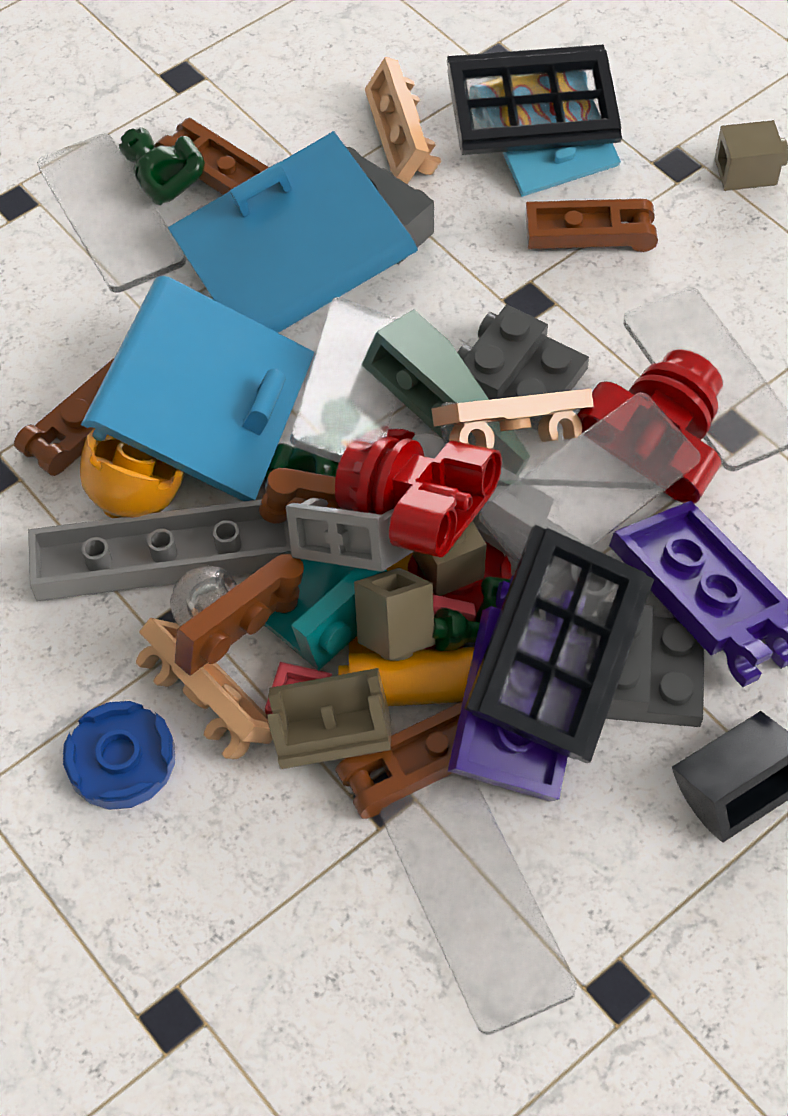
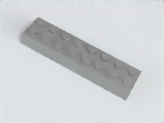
M260 499L151 513L134 518L120 517L28 529L30 586L36 601L255 573L281 554L292 555L288 520L280 524H273L264 520L259 512L262 500Z

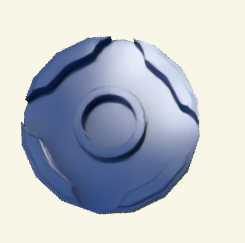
M132 701L108 702L89 710L78 720L79 725L74 729L72 735L69 732L64 742L63 766L74 791L88 803L108 810L132 808L152 799L167 784L175 766V743L165 720L156 712L154 714L151 710L144 709L142 704Z

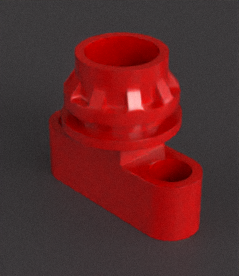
M684 349L672 350L665 355L661 362L653 363L647 367L642 375L633 383L629 391L612 382L598 383L592 391L593 407L581 408L577 413L582 424L581 436L674 500L681 503L692 501L695 504L700 500L721 466V459L717 452L701 441L709 431L711 422L719 409L717 396L723 387L721 374L709 360L695 352Z
M385 436L373 443L355 440L345 449L337 468L335 477L336 502L344 510L379 515L394 509L389 526L391 544L403 549L442 558L449 552L494 493L501 474V453L495 449L451 440L433 459L425 457L421 444L411 439L398 440Z

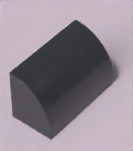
M759 711L672 766L677 784L687 803L704 826L722 843L788 801V731L762 711Z

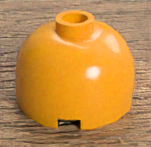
M94 428L86 437L80 461L82 487L93 503L101 508L110 518H134L151 513H159L164 510L177 494L185 472L110 435H107L104 441H98L93 437Z

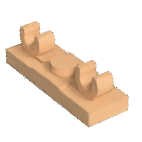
M384 57L365 87V92L391 173L408 184L416 171L432 175L441 163V159L429 155L436 145L433 140L425 138L423 135L420 118L416 109L420 98L419 96L411 95L410 92L415 85L414 81L403 76L398 60Z
M591 389L456 403L431 408L434 427L454 424V428L450 432L449 441L454 440L468 443V435L471 432L475 436V445L491 449L494 446V433L487 423L499 422L500 432L531 428L530 418L543 416L538 424V434L542 442L558 440V422L563 427L564 439L581 437L582 424L573 410L593 407Z
M150 618L139 633L152 646L144 648L139 653L136 664L139 667L151 669L161 659L162 669L153 680L156 685L169 687L179 678L185 684L182 688L184 694L193 703L204 709L209 707L213 709L220 718H215L209 722L205 728L204 736L207 739L219 740L229 730L231 741L228 747L224 749L222 755L226 759H239L247 752L250 742L270 744L273 739L267 714L217 663H207L189 676L174 663L177 630L180 625Z

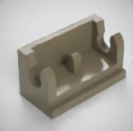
M378 668L269 688L268 697L273 714H268V723L277 752L280 770L391 750V715Z

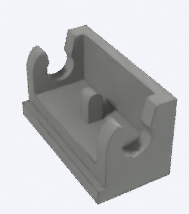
M310 498L301 504L291 503L286 506L293 558L383 572L414 552L393 546L390 542L389 526L394 509L379 515L328 508V502L318 498Z

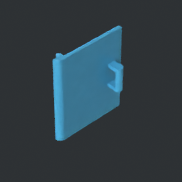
M334 131L283 161L272 165L168 227L171 235L213 300L277 333L418 251L409 232Z
M159 276L154 279L81 425L86 428H95L93 437L98 441H104L106 436L110 435L241 501L256 500L315 352L170 277Z

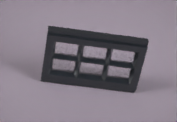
M604 44L447 56V74L462 155L620 143L622 140L621 121L607 50H605Z
M535 524L531 528L464 710L569 758L580 760L586 764L590 763L654 579L647 576L641 570L550 528L545 529Z

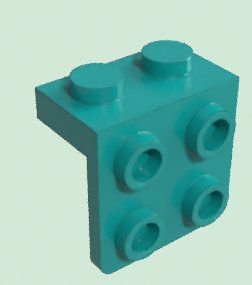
M300 559L303 562L304 571L302 581L299 584L300 594L297 607L288 613L274 612L269 616L264 626L319 671L357 636L354 581L383 572Z

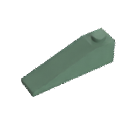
M414 309L376 331L361 364L447 442H449L450 432L454 428V424L434 427L431 408L456 403L489 400L451 342ZM499 422L487 423L494 433V446L491 449L498 450L501 453V471L517 479L529 458L511 431L500 432ZM470 432L468 443L475 445V436Z

